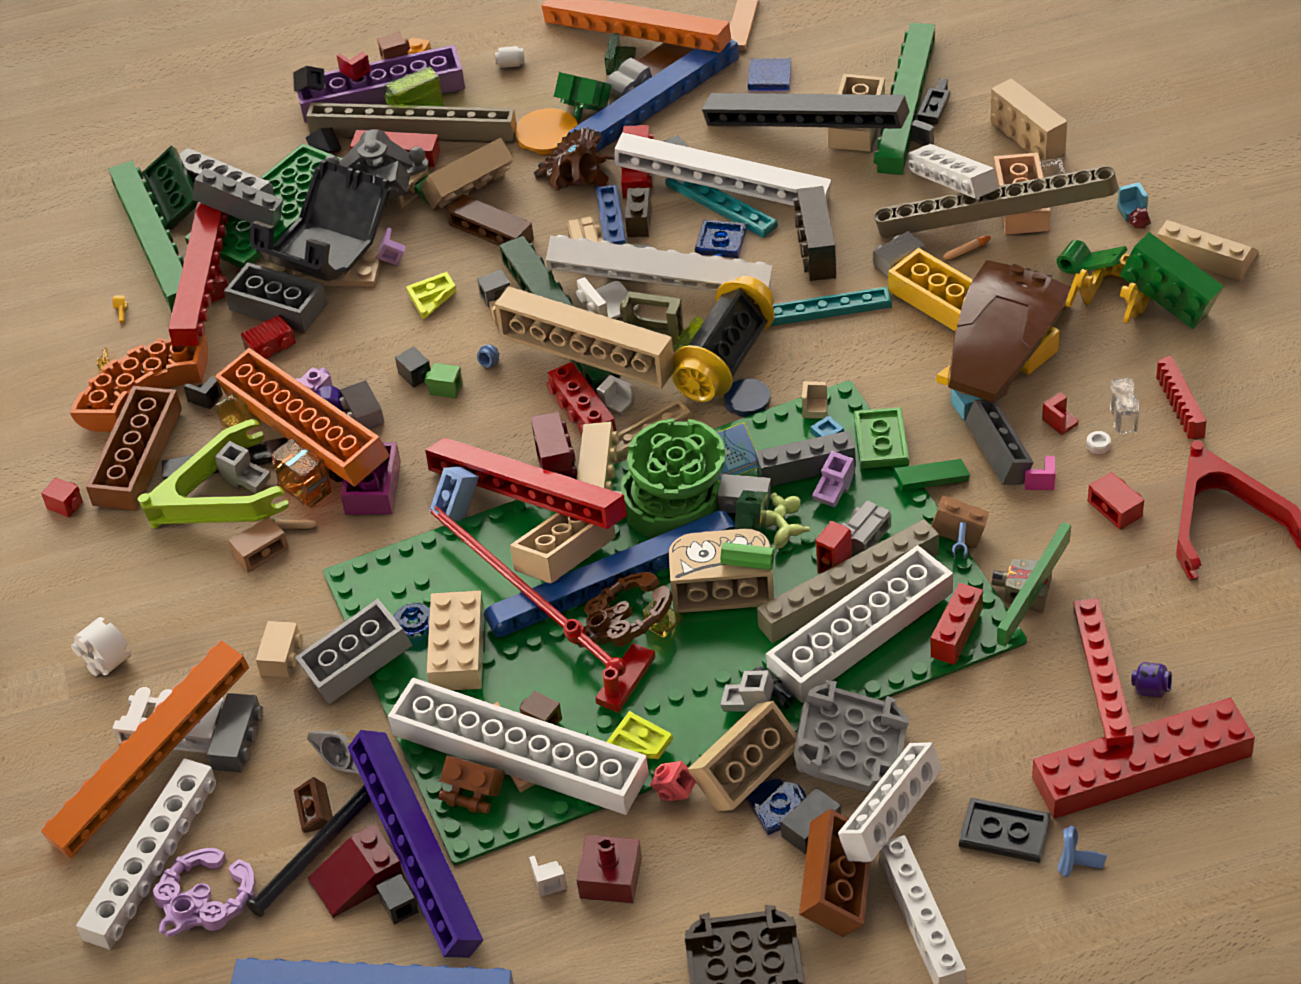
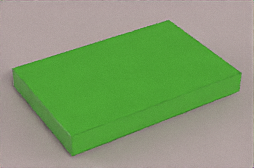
M901 407L854 411L861 469L909 465Z

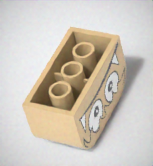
M752 529L690 533L677 538L669 549L674 613L758 607L774 599L772 569L767 570L720 563L721 547L724 542L770 547L768 539L762 533Z

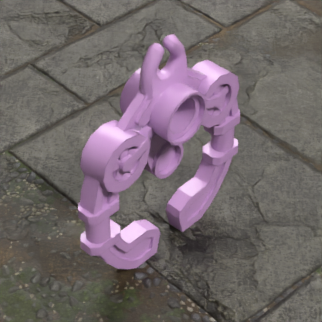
M204 848L190 852L182 857H177L174 860L175 864L163 872L159 883L153 889L155 903L158 907L164 909L166 915L159 925V933L165 934L166 926L169 924H173L176 927L173 930L167 931L166 936L169 938L178 935L182 931L190 930L195 926H203L206 930L210 931L220 930L226 926L227 921L241 913L246 902L249 899L253 900L255 897V879L250 864L238 859L230 865L229 872L233 880L240 882L241 886L237 889L239 895L235 900L229 898L225 904L217 901L209 902L212 896L209 885L200 883L191 890L181 893L178 882L181 880L179 874L183 870L188 872L194 866L201 864L207 868L221 867L226 858L225 852L216 848Z

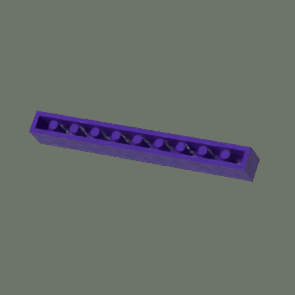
M360 730L347 748L443 957L470 958L484 941L391 742L386 732Z

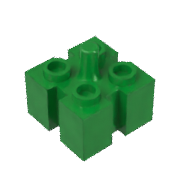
M559 72L554 97L561 98L560 103L575 106L573 117L581 120L583 108L599 111V107H607L612 84Z

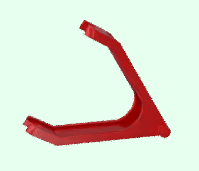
M1192 441L1176 557L1189 580L1200 578L1196 569H1199V566H1202L1189 540L1194 499L1199 493L1208 489L1226 490L1283 525L1288 530L1298 549L1301 550L1300 509L1289 500L1205 449L1201 441Z

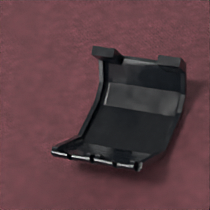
M321 160L319 167L315 168L299 218L274 245L275 226L259 221L251 222V245L267 262L325 281H331L344 276L373 244L391 188H389L390 182L387 179L375 176L373 183V175L358 170L355 171L342 165H338L337 171L336 163Z

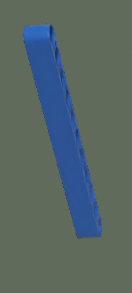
M717 511L567 573L553 583L545 582L532 589L561 613L597 597L604 588H609L618 582L617 579L620 577L624 578L641 572H652L654 574L669 568V549L677 538L690 533L735 530V524L726 511ZM522 592L490 605L483 615L492 632L497 637L506 636L550 617Z

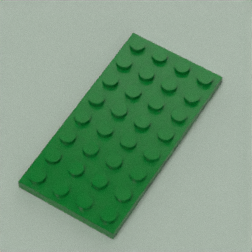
M302 143L260 177L272 184L275 197L283 199L281 218L274 229L273 245L299 218L315 168L319 167L321 160L332 154ZM229 215V223L225 224L226 237L222 238L223 251L219 252L220 259L243 268L247 262L253 264L262 256L251 245V223ZM190 233L184 237L187 244L189 242Z

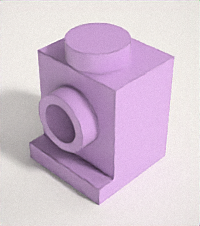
M312 367L302 378H296L297 381L313 392L326 385L333 386L331 375L325 368L318 370Z

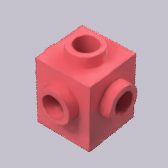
M682 761L661 764L655 770V776L650 786L661 799L673 801L687 799L696 781L688 772V767Z

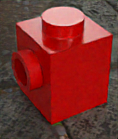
M56 477L41 492L47 509L68 518L83 503L80 489L75 483L66 482Z

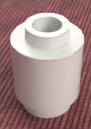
M518 46L499 48V52H495L496 65L500 64V68L520 67V64H525L523 48H518Z

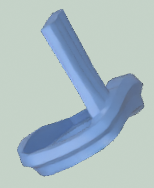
M1071 825L1068 828H1064V848L1058 863L1057 872L1062 874L1063 877H1069L1073 864L1103 869L1107 855L1100 854L1098 851L1075 850L1078 843L1077 829Z

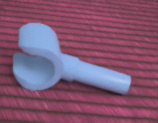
M960 522L957 543L952 548L954 558L956 557L955 552L957 549L964 550V559L968 555L967 546L965 545L966 523Z

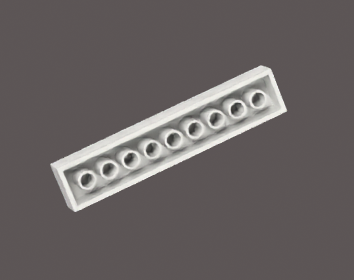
M415 678L411 679L388 715L392 735L458 758L504 770L505 774L627 815L649 775L646 755Z

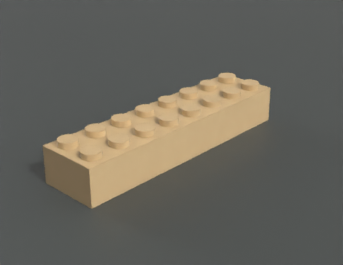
M509 286L495 303L499 333L502 338L658 388H663L675 371L672 337Z

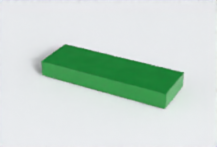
M962 459L894 468L893 472L901 491L969 481L970 473Z

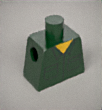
M742 491L736 504L735 530L752 529L765 536L768 492Z

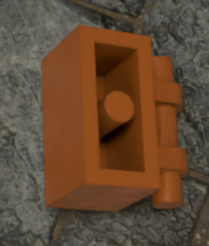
M446 756L440 782L453 786L450 792L441 790L438 799L447 802L448 806H461L468 808L469 812L478 814L482 812L488 814L491 804L483 802L484 796H499L505 771L462 758ZM463 788L474 791L473 797L462 796Z

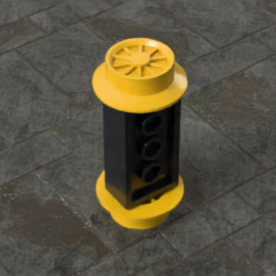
M741 276L734 281L723 283L716 291L715 306L689 345L681 347L674 354L675 371L673 373V382L676 388L689 399L707 402L713 399V397L726 394L732 386L733 375L762 330L767 329L772 324L775 315L773 294L763 282L756 278Z

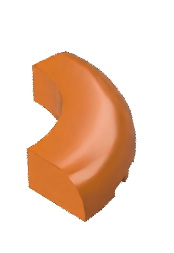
M206 333L204 337H201L199 346H172L171 339L163 341V338L156 339V342L146 347L142 344L127 351V356L118 361L116 359L112 360L102 368L101 374L95 378L92 377L88 381L89 386L86 390L79 393L70 412L73 420L82 428L90 431L112 432L133 386L170 389L185 385L186 383H202L208 360Z

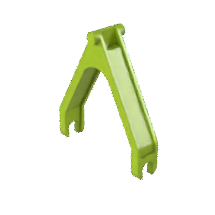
M250 419L223 430L149 494H141L138 497V501L152 528H158L162 524L255 522L283 512L289 507L288 500L277 504L271 503L274 498L285 495L280 486L271 487L251 496L186 498L189 493L218 469L215 456L229 441L247 449L264 440L262 431L254 435L246 434L249 429L260 426L256 419Z

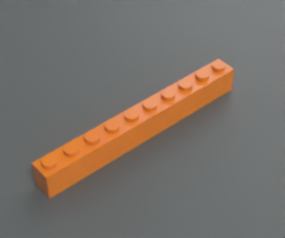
M546 0L541 5L546 23L714 52H721L732 39L728 21L602 0Z
M222 640L208 651L207 656L191 669L189 675L173 688L172 693L155 707L154 712L138 725L136 731L120 744L118 750L102 763L100 769L83 783L82 788L65 802L63 808L53 818L47 821L41 832L48 842L71 859L249 669L244 656Z

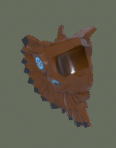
M581 127L580 130L574 128L572 133L568 132L567 136L562 137V141L557 143L558 149L554 150L551 156L546 157V161L538 164L539 169L534 172L535 177L547 175L552 189L556 191L571 184L576 186L595 184L597 187L607 186L609 178L600 170L599 164L606 162V159L614 160V157L596 153L597 145L601 140L600 131L596 132L594 128L590 129L588 127L585 129Z

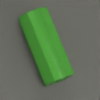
M724 542L721 547L720 563L771 570L774 564L775 550L771 547Z

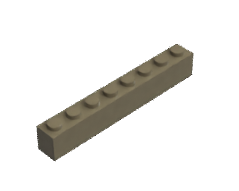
M925 519L757 607L758 627L772 643L804 627L917 545L932 557L938 555L939 534Z

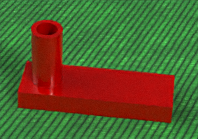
M632 643L622 658L626 663V671L622 676L618 677V671L613 667L603 670L604 685L595 697L596 704L619 713L656 658L655 651Z

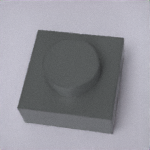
M915 120L911 124V141L924 146L928 144L933 145L934 126Z

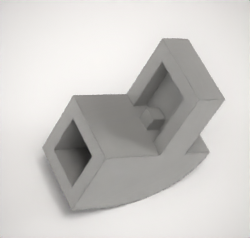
M231 441L215 456L217 468L222 477L238 490L243 486L258 493L271 478L269 471L250 462L249 450Z
M769 670L744 671L741 684L725 685L720 704L722 710L749 712L757 703L769 702L774 689V682Z

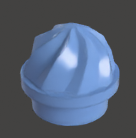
M493 345L482 346L477 353L478 362L483 367L495 366L499 361L500 353L498 348Z

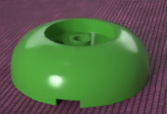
M674 418L661 420L645 427L633 438L629 445L628 468L635 482L649 494L663 499H686L701 494L716 482L724 467L725 448L719 434L710 426L700 421L688 419V422H674Z

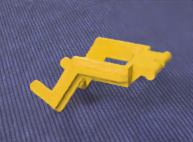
M1124 254L1120 259L1121 263L1118 265L1095 269L1091 276L1084 269L1081 270L1080 274L1076 273L1065 306H1072L1077 291H1079L1084 304L1089 305L1105 276L1114 275L1121 277L1120 273L1129 255ZM1130 283L1129 287L1123 286L1121 289L1120 297L1125 298L1128 306L1123 323L1128 324L1131 317L1137 319L1140 313L1143 314L1151 299L1142 291L1139 293L1135 283Z

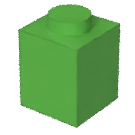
M434 363L425 377V383L428 385L430 395L456 399L463 384L460 366Z

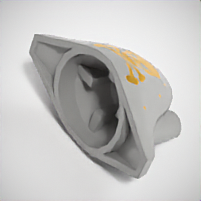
M346 730L311 731L308 733L307 740L328 765L339 771L359 774L347 748L356 737V734Z

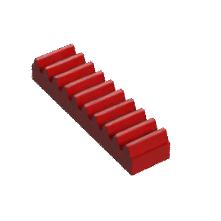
M1173 356L1162 357V359L1157 361L1156 379L1160 380L1159 385L1163 386L1166 398L1170 399L1169 404L1173 406V412H1177L1176 418L1180 419V425H1184L1183 431L1187 432V439L1204 438L1207 421Z

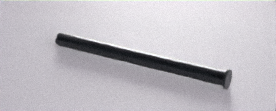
M365 785L347 801L253 900L249 899L246 902L248 908L255 915L262 917L264 910L371 800Z

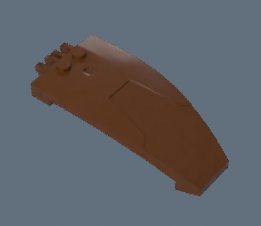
M986 260L973 279L962 305L948 372V388L993 403L1006 396L1010 383L1046 337L1062 310H1065L1067 307L1065 304L1071 286L1052 279L1051 275L1046 277L1045 274L1036 270L1030 272L1031 269L1026 268L1024 270L1023 267L1016 264L1011 266Z

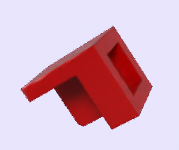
M364 52L351 59L346 58L342 54L336 56L339 71L354 81L371 72L368 55Z
M1059 392L1043 403L1042 420L1059 434L1063 435L1077 426L1079 420L1066 410L1067 396Z

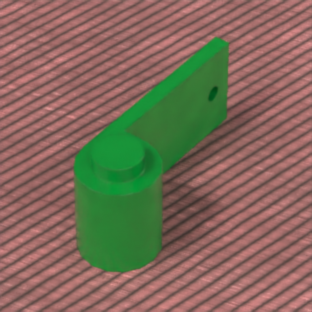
M1072 240L1058 256L1056 263L1059 269L1067 274L1078 273L1082 269L1089 271L1111 267L1121 263L1120 259L1128 249L1126 246L1090 252L1083 241Z

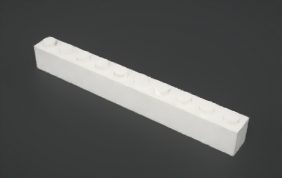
M627 133L621 134L615 147L614 165L792 206H794L793 198H797V189L823 186L826 202L829 198L831 179Z
M565 235L550 236L546 255L547 269L712 292H716L723 283L734 281L741 276L756 278L769 289L772 279V265H768L765 262L750 263L743 259L728 260L720 256H701L698 253L683 254L676 250L661 251L654 247L639 248L631 244L616 245L609 241L594 242L587 238L572 239Z

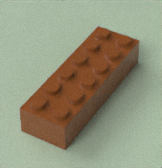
M142 386L132 387L86 485L92 506L137 511L140 505L138 497L145 493L182 411L177 390Z

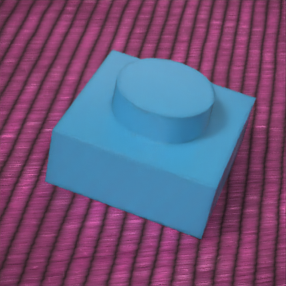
M829 415L810 427L811 434L816 438L844 432V428Z

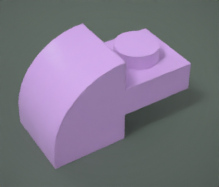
M831 451L821 470L822 477L812 494L813 500L834 508L836 507L843 492L847 493L850 487L855 466L853 458Z

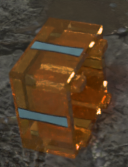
M293 438L271 454L272 467L275 469L278 479L277 485L297 498L302 505L312 508L332 492L324 460Z

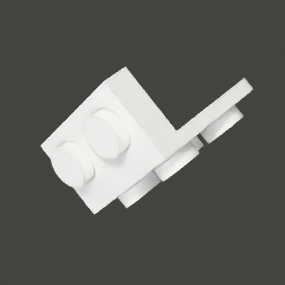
M585 277L577 280V298L588 311L612 319L623 316L620 313V304L622 300H625L628 291L619 281H613L598 289H594ZM638 304L634 306V311L638 309Z

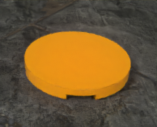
M554 108L536 110L525 115L517 123L515 130L516 140L524 150L528 149L537 152V155L553 154L554 150L558 149L557 143L562 141V137H566L568 131L578 124L576 119L564 110Z

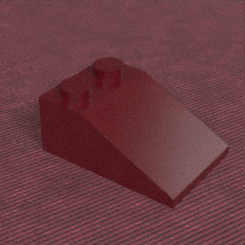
M373 824L351 836L308 877V880L332 918L378 894L376 886L386 879L393 878L399 874L404 879L399 859L376 825Z

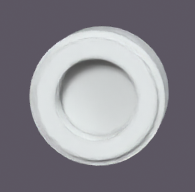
M1102 431L1092 432L1087 437L1086 447L1093 454H1105L1110 450L1111 438Z

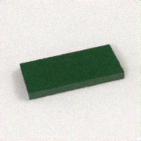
M171 145L142 174L165 220L166 226L172 230L197 207L198 202L192 200L193 182L177 149Z

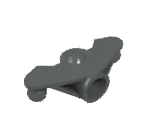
M373 129L364 132L358 143L341 161L335 155H329L324 159L336 163L337 171L338 165H342L365 173L399 161L409 172L410 176L423 172L429 165L428 160L425 158V151L421 147H413L408 152L391 141L383 131Z

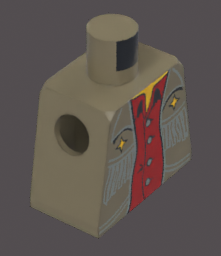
M1013 559L1011 560L1008 572L993 571L992 585L1005 587L1004 600L1006 602L1013 603L1038 560ZM1052 572L1030 606V610L1044 612Z

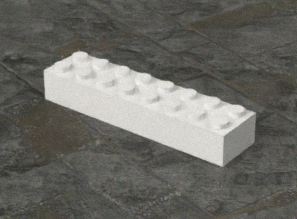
M917 545L767 652V670H769L774 678H779L782 685L790 693L794 694L800 702H804L810 688L813 689L816 686L823 685L827 680H834L952 594L953 573Z

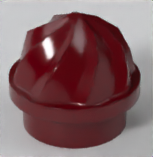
M1137 207V209L1130 213L1129 223L1133 227L1144 229L1146 225L1151 224L1146 207L1141 209Z

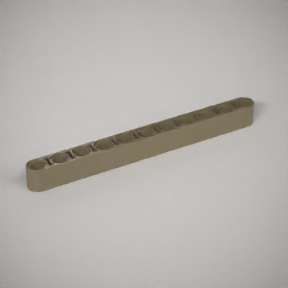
M1102 166L998 186L997 190L976 199L959 193L885 207L875 212L874 219L880 235L892 237L902 235L907 231L914 233L1114 195L1118 191L1119 186L1114 169L1110 166Z

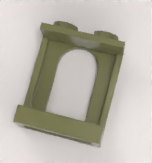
M628 291L625 300H622L620 304V313L623 314L622 321L672 337V346L678 347L684 333L681 299ZM637 304L668 307L666 312L667 321L643 318L635 313L634 306Z

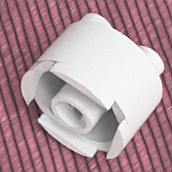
M102 617L97 618L75 635L74 643L71 645L73 652L79 657L82 656L88 663L87 668L94 676L109 674L131 656L130 651L126 653L125 647L128 643L113 624L105 625L102 623L104 620Z

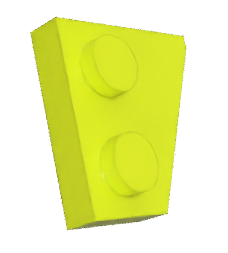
M448 272L406 286L407 293L422 319L427 318L456 292L455 284Z
M629 711L607 740V743L646 755L647 759H659L673 740V736L666 730Z

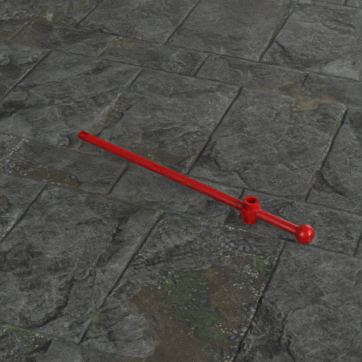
M433 506L439 514L430 509L431 514L557 622L564 629V634L568 641L576 645L582 644L603 662L606 668H615L618 671V677L625 673L626 663L619 657L612 658L586 635V630L581 622L576 619L568 620L439 507Z

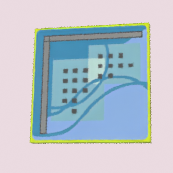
M745 422L717 432L725 448V463L718 478V483L721 482L722 474L741 475L756 469V449Z

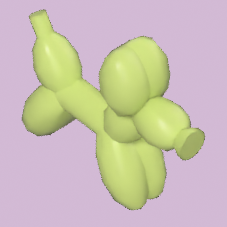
M777 493L770 495L775 509L774 511L767 510L765 527L777 525L779 530L774 537V546L776 549H780L788 543L790 536H798L803 532H809L810 527H803L799 524L789 525L784 520L786 513L792 514L800 509V498L790 496L783 499V497L777 496Z

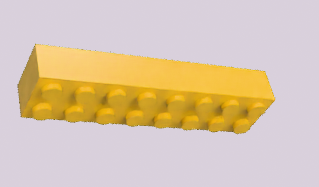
M917 248L888 271V291L956 332L962 305L973 279ZM1052 326L1020 371L1029 376L1059 351L1060 331Z

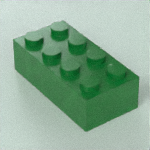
M1150 232L1134 246L1120 273V276L1127 282L1135 283L1140 291L1192 329L1209 314L1224 287Z

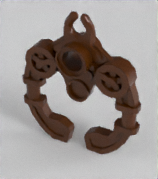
M641 572L624 578L620 577L617 579L618 582L609 588H604L597 597L591 599L585 605L584 610L588 616L585 630L586 635L594 642L597 641L599 644H606L611 641L614 646L621 647L629 644L634 638L648 632L647 629L654 624L662 622L663 617L672 604L673 595L665 585L655 589L660 582L652 572ZM635 587H639L642 591L647 592L654 590L652 598L656 605L649 611L650 615L642 621L637 619L634 623L630 624L626 620L633 612L626 601L619 602L613 607L609 605L616 600L615 595L622 590L627 592ZM582 644L578 645L580 648L584 647Z

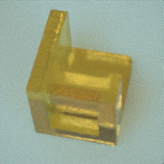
M234 393L215 405L220 424L226 429L251 419L247 403Z
M654 600L643 609L644 619L650 615L649 611L656 605ZM669 608L662 622L654 624L649 629L664 638L682 621V615Z

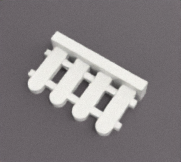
M141 687L134 696L130 695L128 702L131 706L127 716H122L120 721L116 720L112 728L118 744L127 740L136 731L138 725L147 719L144 717L148 707H156L172 693V690H164L160 693L159 698H153L149 688ZM223 697L173 750L208 752L224 704Z

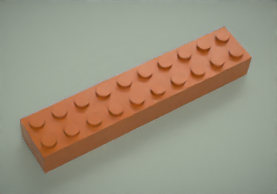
M250 348L215 376L224 393L229 398L302 450L304 448L308 450L309 455L354 487L390 456L378 435Z

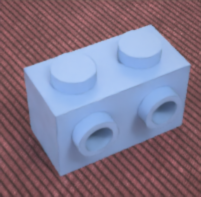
M462 467L444 468L430 509L439 514L433 507L437 506L454 521L464 519L479 476Z

